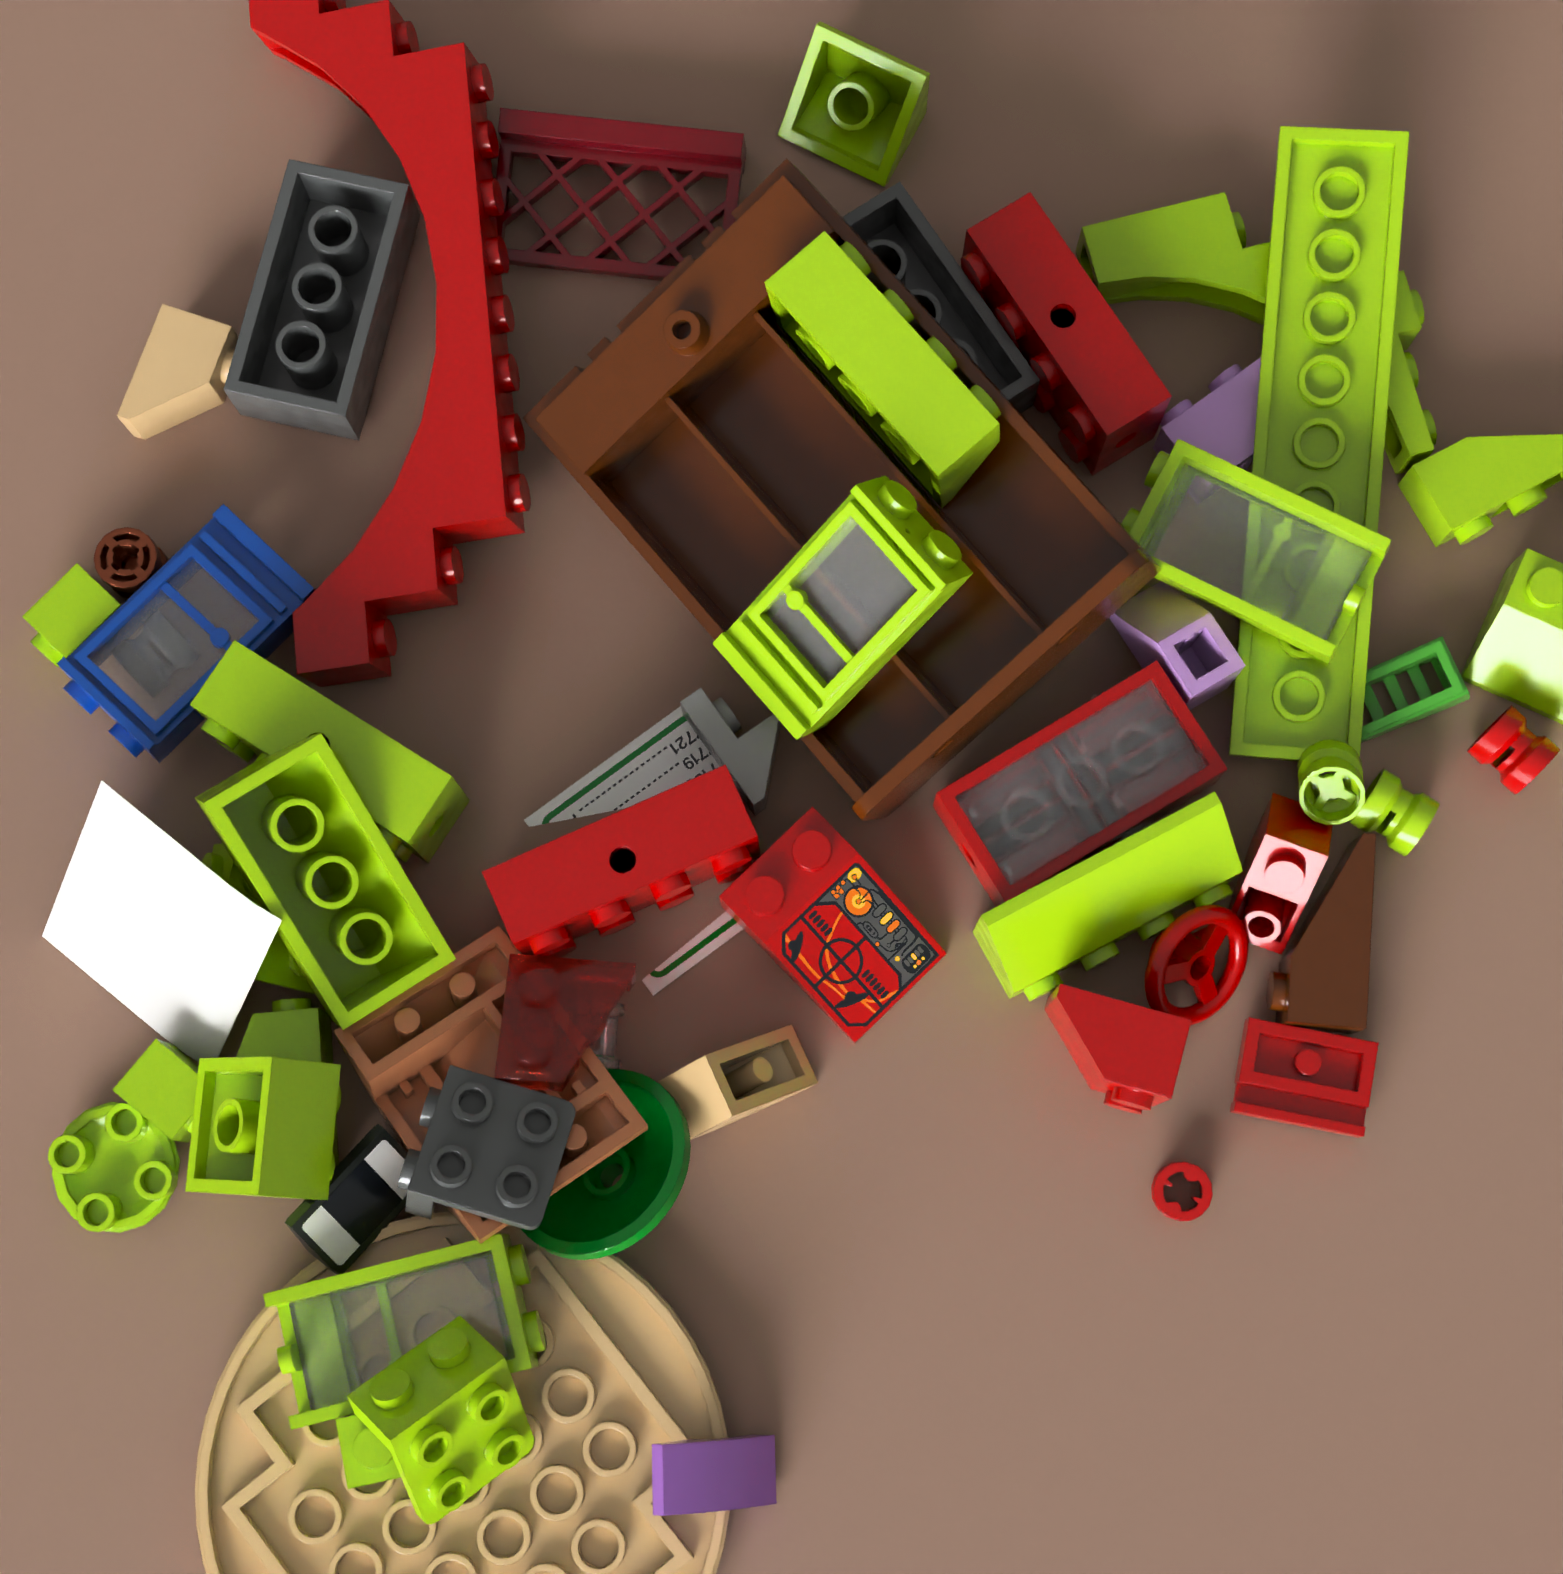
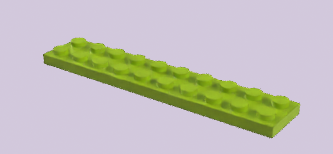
M1280 126L1251 473L1378 533L1409 131ZM1250 501L1248 506L1241 599L1273 540V528L1277 524H1281L1284 517ZM1295 522L1291 526V539L1281 545L1251 603L1283 619L1325 538ZM1374 579L1329 664L1239 619L1237 653L1246 666L1234 680L1228 756L1299 761L1301 754L1310 745L1321 740L1335 739L1349 744L1357 751L1360 757Z

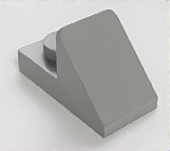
M699 688L680 701L683 716L718 765L721 767L726 764L738 793L756 816L766 809L781 722L772 714L737 738L734 733L742 727L727 703L721 697L711 702L702 688Z

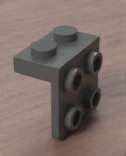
M450 1065L442 1090L431 1087L426 1097L419 1125L427 1127L428 1131L421 1151L410 1148L401 1170L397 1187L407 1190L405 1212L431 1220L436 1203L521 1229H536L542 1223L576 1113L573 1104L561 1098Z

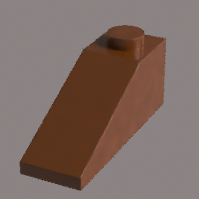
M1362 833L1348 844L1280 960L1278 972H1270L1267 983L1266 1002L1268 1010L1276 1011V1023L1317 1031L1354 1034L1367 1028L1376 834Z

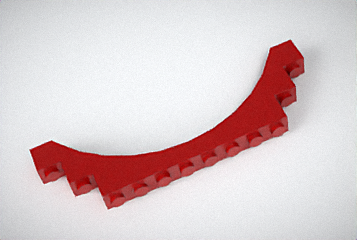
M249 0L250 27L274 55L289 61L338 89L377 125L400 158L425 219L437 283L436 353L421 423L393 490L354 550L307 600L292 613L297 675L319 687L390 677V657L396 654L397 639L394 626L387 616L458 605L456 584L463 582L464 569L460 552L453 544L525 533L523 512L529 511L531 506L530 490L526 477L522 473L519 474L518 452L525 449V433L521 418L517 413H514L512 392L519 391L520 377L516 360L513 354L508 352L507 333L514 331L515 322L510 299L506 294L503 295L502 274L509 272V257L505 242L501 236H498L496 216L503 215L504 201L499 182L496 178H493L491 159L497 158L499 155L497 134L493 123L487 119L486 102L492 101L494 98L492 78L485 63L479 64L464 42L419 51L418 37L412 22L404 21L389 0L346 8V0Z

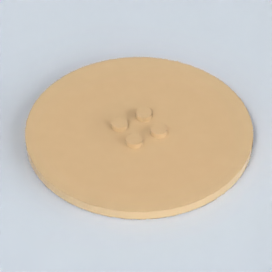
M450 1212L433 1213L431 1220L415 1216L394 1221L381 1230L377 1238L345 1273L476 1239ZM511 1225L506 1226L496 1234H509L512 1246L522 1244L524 1247L531 1276V1283L521 1286L527 1312L538 1311L546 1341V1350L536 1352L539 1366L511 1373L534 1436V1445L531 1451L521 1458L515 1466L505 1470L469 1497L459 1508L449 1512L434 1524H426L416 1514L402 1478L351 1489L347 1488L336 1419L291 1430L288 1416L298 1414L299 1410L291 1373L282 1374L278 1363L277 1348L285 1346L277 1307H264L251 1322L233 1350L217 1382L204 1420L197 1455L195 1507L196 1527L206 1574H716L725 1545L730 1510L658 1516L653 1515L652 1444L688 1439L729 1438L721 1400L711 1372L694 1338L675 1310L651 1283L625 1261L614 1254L589 1260L563 1258L541 1248L528 1238L520 1228ZM486 1257L466 1263L462 1259L449 1262L450 1267L427 1273L424 1272L429 1268L402 1274L395 1278V1281L387 1283L402 1355L409 1352L460 1315L504 1357L508 1356ZM317 1259L301 1270L282 1289L338 1274H335ZM496 1281L493 1285L496 1298H498L501 1292L499 1283ZM376 1286L342 1294L361 1385L389 1366L392 1360ZM508 1324L504 1328L506 1342L510 1333Z

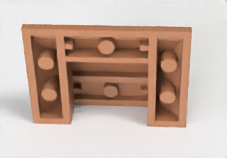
M499 925L454 953L456 960L348 1028L342 1030L339 1027L333 1031L377 1109L407 1152L410 1148L421 1151L428 1131L427 1127L419 1125L426 1097L431 1087L442 1090L450 1065L561 1098L573 1104L576 1112L550 1196L648 1130V1124ZM446 1206L450 1213L480 1244L508 1226L505 1223Z

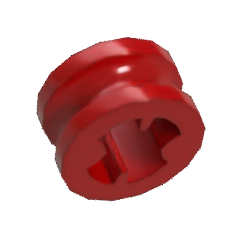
M1172 1162L1162 1167L1155 1175L1151 1186L1152 1199L1157 1209L1166 1217L1177 1221H1192L1203 1215L1210 1206L1213 1196L1212 1183L1207 1174L1197 1165L1188 1162ZM1177 1172H1182L1186 1181H1197L1199 1184V1198L1191 1196V1199L1196 1204L1187 1210H1181L1178 1202H1166L1164 1198V1185L1172 1187L1173 1184L1167 1179Z

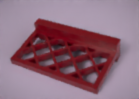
M500 108L498 134L501 140L496 179L499 182L503 195L504 213L501 216H496L498 236H501L504 240L506 226L524 211H527L545 234L527 250L507 248L509 265L662 281L676 267L662 265L671 257L678 264L682 262L684 258L678 251L704 230L710 234L715 229L712 224L723 215L722 227L725 230L736 221L731 212L739 206L742 174H744L747 151L744 133ZM514 156L540 159L552 175L524 197L511 181ZM550 160L567 163L560 169H557ZM583 164L599 165L612 182L584 203L566 181V178ZM611 167L628 169L618 176ZM644 170L660 172L672 188L648 208L644 209L626 187V184ZM671 173L688 176L678 183ZM703 177L728 179L726 200L706 216L686 193V190ZM560 184L578 209L550 230L532 205ZM511 191V193L515 196L518 202L515 205H513L510 209H508L509 194ZM617 191H620L638 213V216L614 235L610 236L592 211ZM680 197L698 222L671 243L652 218L676 198ZM586 217L605 242L586 257L570 255L558 238ZM646 223L665 249L647 263L631 262L618 245ZM553 244L560 254L542 251ZM612 250L620 260L602 258Z

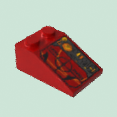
M813 806L719 895L721 907L854 1044L947 954L863 857Z

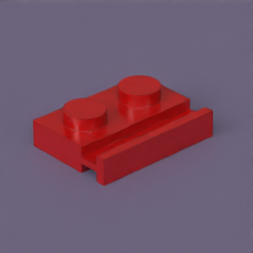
M1249 1017L1244 1022L1234 1082L1236 1086L1230 1112L1357 1138L1364 1137L1366 1128L1364 1127L1366 1109L1370 1103L1379 1043Z

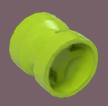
M1335 739L1321 740L1310 745L1301 754L1297 764L1300 806L1304 813L1313 821L1324 825H1340L1352 820L1361 811L1365 802L1362 761L1357 751L1349 744ZM1334 771V773H1328V774H1325V775H1321V774L1324 773V772Z
M1383 768L1366 790L1365 802L1361 811L1349 823L1365 833L1376 831L1386 837L1388 847L1405 857L1428 828L1440 803L1423 792L1412 794L1402 787L1399 777Z

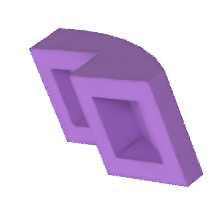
M752 1434L721 1439H688L652 1444L653 1515L667 1516L706 1513L777 1504L775 1435Z

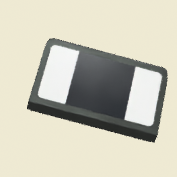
M377 1124L335 1167L329 1185L328 1200L305 1199L286 1219L285 1224L316 1259L335 1274L345 1273L377 1238L381 1230L386 1228L406 1207L407 1190L398 1188L397 1185L407 1152L382 1126Z

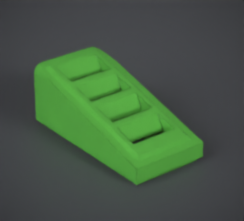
M1443 636L1367 669L1364 702L1373 722L1362 726L1361 743L1470 699L1469 691ZM1430 662L1444 689L1432 695L1420 670V666ZM1405 672L1408 673L1420 698V701L1408 705L1395 677ZM1382 681L1397 710L1386 716L1371 687Z

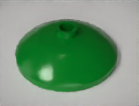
M607 1069L648 1124V1130L550 1196L539 1227L534 1230L521 1229L528 1238L544 1250L554 1255L574 1260L597 1259L615 1254L635 1244L652 1231L676 1201L689 1167L691 1150L689 1128L685 1115L673 1096L658 1082L646 1075L631 1070ZM622 1174L620 1180L612 1186L613 1181Z

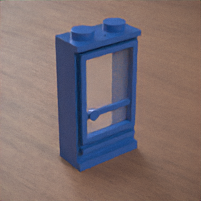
M224 504L212 514L213 518L75 651L67 658L63 657L57 663L71 679L63 689L90 715L97 708L101 707L116 722L108 732L136 758L144 750L159 763L166 758L205 719L190 704L232 642L236 640L259 656L267 659L294 632L292 613L315 591L301 575Z

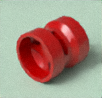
M1511 705L1475 740L1467 752L1480 764H1491L1499 771L1500 782L1516 795L1553 760L1560 751V748L1547 736H1536L1527 728L1526 717Z

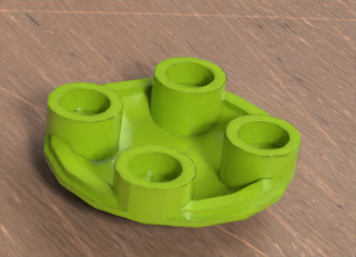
M108 1102L85 1110L66 1127L63 1135L57 1137L52 1142L48 1151V1160L52 1167V1177L58 1199L70 1215L88 1231L122 1233L146 1225L165 1209L177 1187L180 1157L175 1141L169 1139L128 1103Z

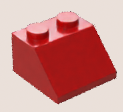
M1060 983L1048 996L1044 1010L1090 1089L1106 1093L1103 1104L1123 1111L1142 1114L1143 1110H1151V1106L1154 1107L1172 1099L1191 1020Z

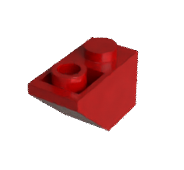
M1272 793L1250 842L1242 866L1243 872L1239 875L1228 909L1233 911L1242 921L1246 929L1248 943L1282 955L1329 857L1333 825H1324L1313 821L1304 813L1298 801L1276 793Z

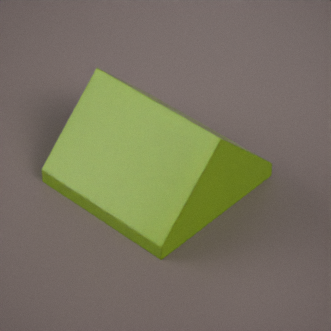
M820 21L815 26L777 136L885 187L926 114L930 73Z

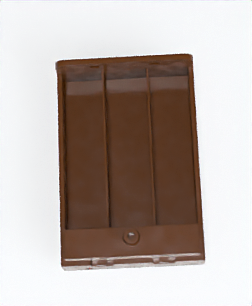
M786 158L731 212L736 221L727 230L718 225L701 242L707 250L698 259L689 254L616 325L622 333L613 342L604 337L587 354L593 362L585 369L575 366L523 419L714 640L732 626L851 494L850 490L856 484L885 475L889 480L900 483L913 495L917 502L916 510L933 529L945 533L958 545L962 553L961 560L973 574L827 726L800 738L854 800L855 803L851 809L862 821L886 818L900 807L1153 579L1162 568L808 178ZM824 231L827 232L839 247L847 241L857 249L871 269V273L866 277L882 294L888 289L893 290L912 312L914 320L909 324L925 342L931 336L938 339L957 363V368L953 370L954 374L968 389L972 388L975 384L979 385L992 398L1001 412V415L996 419L1000 423V442L953 499L943 508L938 505L776 324L764 282ZM859 524L799 588L807 593L808 602L855 655L917 591ZM786 603L771 619L827 683L847 665L800 610H793Z

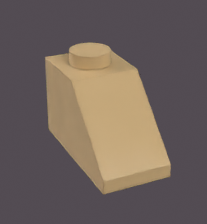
M162 304L117 414V417L134 437L146 440L224 403L227 394L223 389L238 340V335L233 327Z
M791 1024L706 1054L658 1081V1083L673 1096L682 1109L688 1124L691 1140L730 1125L818 1084V1081Z

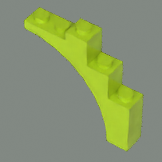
M1225 192L1081 228L1075 251L1077 259L1108 304L1135 300L1189 302L1233 312L1263 325L1270 242L1246 247V230L1243 219L1238 211L1231 212ZM1404 270L1398 271L1384 447L1395 475L1408 472L1412 465L1428 458L1434 451V445L1437 441V431L1433 416L1429 410H1422L1415 389L1419 382L1415 359L1410 352L1404 353V350L1409 348L1424 323L1422 299L1416 289L1410 290Z

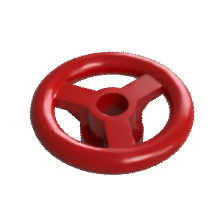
M1211 904L1195 907L1176 918L1156 937L1150 949L1144 980L1145 994L1151 1009L1191 1020L1190 1025H1194L1213 1016L1228 1002L1243 977L1248 959L1246 929L1240 918L1233 911L1223 906ZM1203 925H1208L1207 927L1195 932L1194 934L1191 933L1192 931ZM1227 935L1229 942L1228 959L1225 969L1215 985L1212 977L1215 966L1214 956ZM1184 981L1193 987L1198 1002L1186 1007L1173 1005L1166 996L1164 984Z

